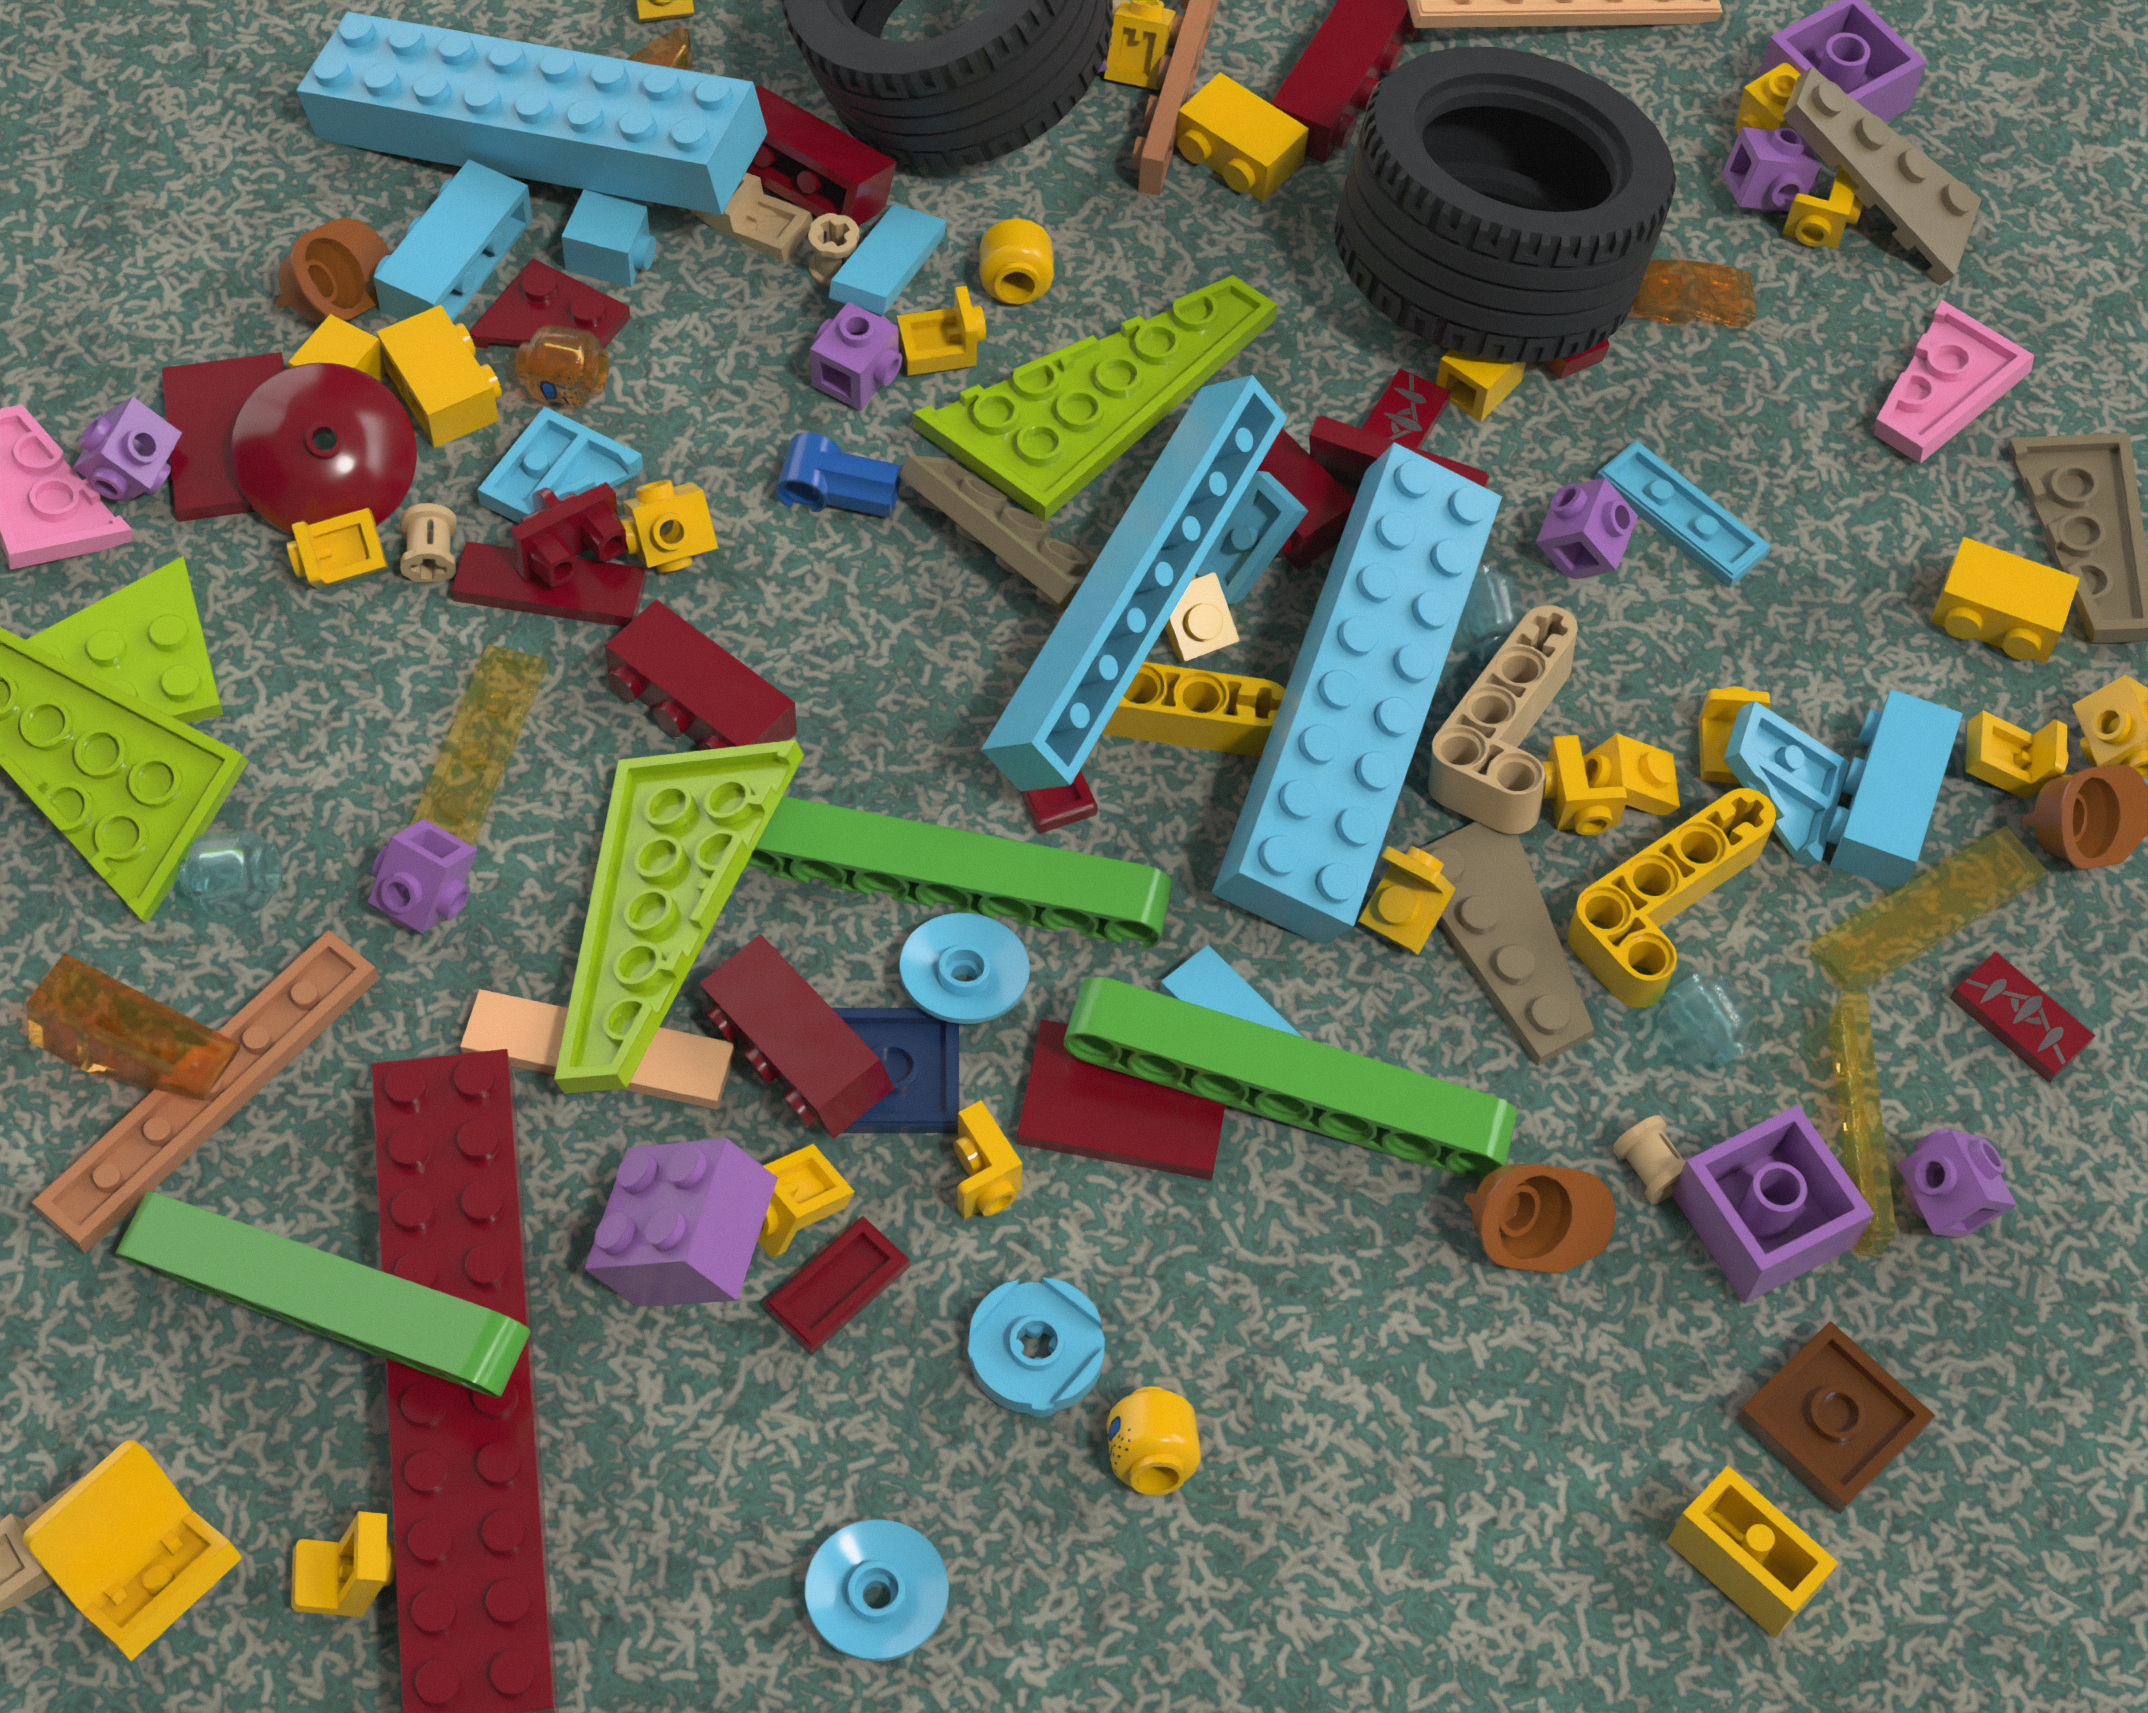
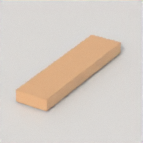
M479 989L460 1045L461 1052L471 1053L508 1049L511 1066L555 1075L568 1008ZM659 1027L628 1087L623 1090L718 1110L735 1054L734 1043Z

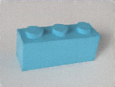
M468 159L455 177H449L443 183L437 199L425 214L416 217L412 221L406 237L392 255H386L379 262L374 273L373 282L376 288L380 311L402 321L442 305L453 322L533 220L528 185Z
M1893 689L1890 690L1881 711L1869 709L1857 741L1859 744L1868 746L1865 758L1863 760L1855 756L1853 757L1841 791L1852 795L1848 809L1837 806L1826 838L1827 842L1836 845L1830 866L1901 891L1903 890L1917 863L1963 713Z

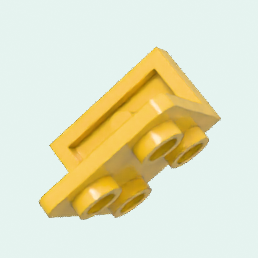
M127 1440L119 1445L32 1523L23 1535L24 1546L79 1613L130 1661H133L146 1647L155 1641L174 1621L242 1559V1556L226 1537L191 1509L149 1452L135 1440Z

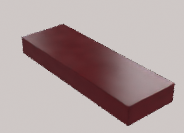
M466 541L451 590L453 601L626 627L638 615L647 575L646 568L577 558L578 571L573 579L553 588L539 575L524 580L515 568V561L517 560L516 548Z

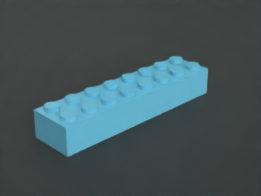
M352 12L345 14L296 89L315 136L338 144L461 167L470 159L504 175L722 215L768 133L752 81Z
M1395 442L1365 471L1214 884L1212 894L1309 940L1325 945L1354 927L1502 496Z

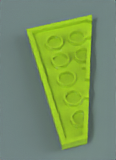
M1229 276L1173 300V309L1147 320H1144L1140 315L1122 322L1121 331L1100 340H1097L1092 335L1014 369L1013 377L986 389H983L980 384L961 391L960 400L937 410L932 405L913 412V428L1040 519L1047 521L1276 320L1277 304L1236 276Z
M184 556L26 639L28 642L185 724L223 715Z
M0 627V765L146 924L163 902L249 761L242 753Z
M796 740L618 760L554 1078L564 1094L626 1089L804 757Z

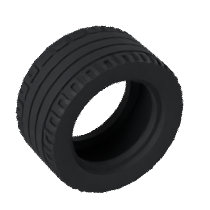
M781 0L783 3L782 11L787 19V27L826 98L850 134L857 138V140L895 161L910 166L929 168H957L994 160L1028 145L1057 125L1084 97L1100 70L1108 51L1107 46L1111 40V28L1114 24L1111 13L1113 10V0H996L976 18L950 32L920 41L893 42L880 39V36L888 18L903 0Z
M1454 47L1428 52L1401 64L1390 72L1387 78L1382 80L1373 92L1362 123L1335 217V244L1351 281L1367 300L1399 326L1436 345L1474 357L1507 362L1557 360L1581 354L1605 341L1627 319L1672 203L1676 188L1674 163L1670 150L1656 125L1634 102L1604 81L1569 64L1530 52L1499 47Z

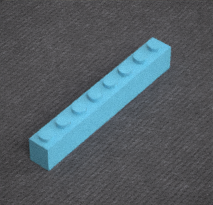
M1253 375L1201 388L981 748V751L1019 791L1072 784L1288 417Z

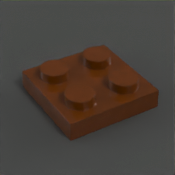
M1830 1321L1741 1407L1736 1419L1841 1515L1929 1426L1936 1415Z

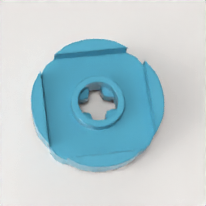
M1042 1278L1041 1283L1027 1282L1020 1285L1018 1279L1002 1284L982 1300L971 1319L968 1362L973 1371L975 1381L990 1399L1014 1412L1027 1413L1033 1417L1044 1418L1053 1415L1057 1411L1070 1408L1091 1391L1102 1371L1105 1338L1098 1310L1080 1290L1058 1279ZM1042 1333H1045L1052 1338L1048 1346V1350L1051 1353L1050 1356L1031 1359L1023 1355L1024 1345L1019 1339L1025 1334L1030 1338L1036 1339Z

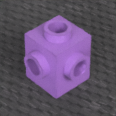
M1742 127L1722 175L1739 207H1749L1761 212L1772 213L1776 210L1790 211L1795 194L1808 195L1809 191L1813 190L1818 182L1821 166L1809 144L1793 129L1782 127L1776 130Z
M848 301L834 320L829 318L823 322L815 336L814 344L810 348L811 386L861 411L881 385L888 386L900 369L902 355L898 353V326L891 323L883 315L871 313Z
M131 397L106 411L103 416L98 415L90 422L79 439V445L84 447L73 468L89 479V483L95 491L107 498L127 502L144 492L151 495L160 488L170 473L171 466L166 461L182 432L135 397Z
M1606 477L1579 484H1569L1558 488L1552 498L1550 509L1536 543L1564 576L1580 579L1617 571L1638 515Z
M422 819L392 836L389 844L377 856L372 867V876L376 878L368 903L388 913L390 919L399 926L415 929L421 933H424L446 918L452 920L460 913L469 897L470 886L465 883L478 849L426 819Z
M1950 1129L1934 1131L1917 1141L1914 1145L1916 1152L1897 1164L1907 1183L1903 1187V1192L1908 1204L1920 1218L1927 1221L1933 1234L1961 1238L1970 1235L2017 1206L2000 1175L2004 1172V1164L2000 1155L1990 1142L1980 1136Z

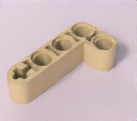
M1543 605L1531 609L1436 733L1431 747L1428 789L1433 799L1438 803L1506 834H1521L1529 831L1537 824L1540 816L1545 771L1539 759L1519 749L1518 746L1571 673L1578 627L1576 619L1570 612L1553 605Z

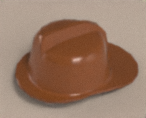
M347 217L331 220L301 235L293 243L292 251L282 260L279 267L278 278L282 294L275 303L278 308L291 306L299 316L313 323H323L330 314L343 321L350 320L379 304L373 277L382 258L386 255H391L389 249L377 232L362 221Z
M2112 764L2085 768L2077 773L2057 776L2046 782L2038 794L2035 811L2022 815L2021 823L2035 828V835L2039 845L2046 853L2068 860L2075 868L2091 869L2120 864L2126 860L2148 834V787L2142 775L2131 766Z
M1515 1163L1503 1165L1490 1172L1480 1183L1476 1192H1465L1463 1199L1472 1209L1471 1217L1474 1228L1480 1236L1485 1253L1494 1263L1512 1269L1555 1274L1563 1273L1602 1253L1607 1247L1615 1229L1616 1207L1610 1190L1597 1176L1579 1169L1545 1164L1526 1165Z

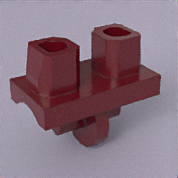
M607 482L578 496L572 493L561 499H558L547 487L537 490L532 494L535 512L521 518V524L510 528L517 550L516 570L524 580L539 575L553 588L573 579L578 571L576 555L591 549L599 560L609 561L625 553L627 550L626 530L618 517L616 493Z

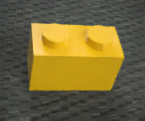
M1219 72L1179 109L1175 145L1179 147L1182 154L1190 162L1205 164L1222 175L1227 184L1235 191L1240 193L1248 192L1263 202L1304 163L1309 128Z
M442 305L376 331L377 338L380 340L385 369L434 448L499 421L495 400L502 397L499 381L489 364L482 366L478 364L474 357L476 355L475 346L468 330L463 323L454 325Z
M1963 537L1949 567L1930 622L1945 627L1946 631L1956 638L1964 640L1975 638L2003 648L2009 656L2024 661L2034 659L2046 664L2062 633L2080 578Z
M1728 1465L1682 1513L1667 1540L1674 1549L1775 1639L1820 1591L1839 1564Z

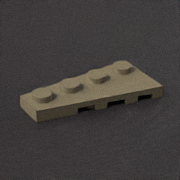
M1810 67L1797 78L1782 116L1831 169L1841 166L1850 175L1855 188L1853 193L1868 209L1877 204L1897 226L1892 235L1907 251L1915 246L1932 264L1926 272L1939 286L1943 285L1956 274L1982 198L1971 191L1966 184L1958 181L1931 160L1922 150L1913 146L1891 129L1881 118L1873 115L1842 91L1837 84L1829 81L1813 67Z
M2130 433L2009 438L2008 451L2059 570L2080 578L2073 602L2091 643L2147 642L2148 558Z
M908 455L899 474L900 478L918 491L916 498L922 504L947 514L957 522L955 529L962 536L987 546L997 554L995 561L998 565L1011 573L1027 578L1037 586L1036 594L1042 600L1055 607L1067 608L1099 557V555L1083 545L1074 548L1067 543L1048 537L1053 526L1035 514H1030L1013 507L1003 508L1008 498L1006 495L948 458Z
M1476 821L1420 848L1444 864L1440 873L1456 888L1437 924L1534 1063L1539 1066L1590 1040L1594 1027L1518 834L1502 833Z

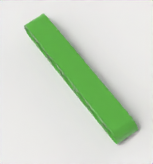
M782 796L743 871H746L747 866L766 869V875L804 883H808L809 878L830 882V888L871 895L872 890L891 893L892 900L933 907L934 902L953 905V911L979 914L992 919H996V915L1000 914L1017 918V924L1058 931L1059 926L1080 930L1079 936L1121 943L1122 938L1143 942L1142 948L1147 949L1157 946L1161 941L1173 886L1171 878L1166 873L1143 864Z
M1091 977L1085 979L1080 984L1064 1037V1046L1068 1052L1086 1062L1424 1166L1463 1176L1466 1175V1170L1479 1173V1180L1483 1181L1490 1172L1507 1163L1517 1111L1503 1099L1114 979Z
M146 1191L115 1253L121 1259L139 1268L148 1265L160 1271L161 1277L494 1398L501 1397L531 1332L523 1324L491 1309L152 1191Z

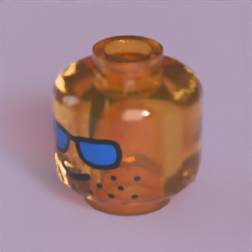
M544 325L536 330L530 342H523L517 354L516 370L519 377L525 378L527 390L536 400L581 407L590 402L593 395H600L603 392L609 374V355L605 348L600 347L598 338L590 331L557 325Z

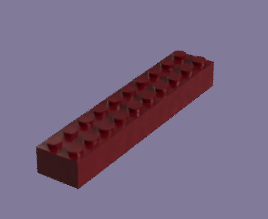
M508 1049L371 1063L381 1271L491 1309L512 1318L531 1330L500 1398L485 1395L386 1359L403 1713H559L516 1094Z

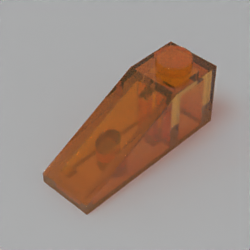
M66 953L62 955L26 1002L31 1043L86 1072L199 1101H204L240 1051L239 1043Z

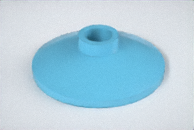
M951 913L938 916L923 923L909 936L901 951L899 972L906 993L920 1009L944 1021L958 1024H975L1000 1017L1020 1001L1028 985L1030 963L1023 943L1004 924L979 914ZM965 974L974 980L964 982L956 980L954 977Z
M890 1520L861 1521L837 1531L817 1550L806 1575V1607L816 1631L837 1651L863 1661L893 1660L918 1649L937 1630L948 1603L949 1583L947 1571L936 1548L925 1536L915 1529ZM875 1586L885 1588L891 1595L889 1603L882 1608L869 1607L863 1600V1596L868 1589Z

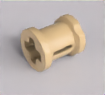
M828 213L819 216L811 223L808 243L814 253L809 260V272L812 278L821 285L830 287L832 278L842 267V258H844L845 264L857 248L859 228L850 217ZM824 231H826V243H824Z
M423 503L409 507L401 517L402 531L407 535V552L400 559L401 573L413 582H433L451 579L456 572V560L450 554V537L454 535L457 529L456 515L449 508L433 503ZM429 521L433 522V530H427V523ZM424 559H430V566L426 567L424 565Z
M1660 1115L1646 1118L1631 1127L1613 1145V1152L1618 1159H1627L1647 1186L1644 1195L1651 1204H1657L1672 1196L1673 1188L1686 1162L1664 1133L1666 1123Z

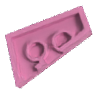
M1941 300L1926 334L1923 333L1916 346L1912 361L1907 370L1901 373L1876 418L1874 435L1921 464L2027 376L2032 370L2034 355Z
M23 405L1 408L0 542L10 570L94 553L133 541L131 527L120 515L114 517L101 502L100 494L91 487L89 480H82L64 460L63 450Z

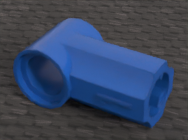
M800 433L791 439L775 488V494L781 503L788 507H792L793 503L812 506V512H820L828 504L890 518L899 495L902 479L899 477V474L902 470V465L842 453L838 445L825 436L816 433Z

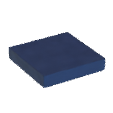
M832 1008L879 1057L895 1088L842 1133H958V1112H960L958 1023L938 1019L920 1008Z

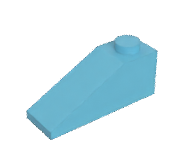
M583 189L561 236L566 271L632 287L639 269L648 270L650 268L656 250V238L649 234L646 201Z

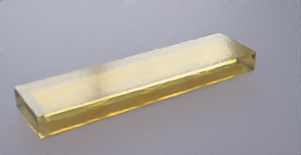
M490 644L487 645L410 826L422 819H426L474 847L547 672L548 663L546 658Z
M2004 826L1813 941L1809 952L1850 999L2040 883L2045 877L2047 870L2007 826Z
M1844 991L1827 1021L1844 1169L1874 1212V1216L1856 1247H1854V1253H1858V1256L1881 1257L1896 1233L1868 999L1867 992Z

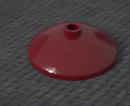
M319 362L298 365L283 370L266 380L251 394L236 419L231 441V456L236 481L253 510L271 526L295 537L292 524L305 521L308 525L365 508H369L372 511L376 527L385 522L401 506L410 490L416 469L417 446L413 426L407 412L396 396L385 385L356 368L335 363ZM320 433H328L336 439V444L330 450H320L312 442L314 437Z

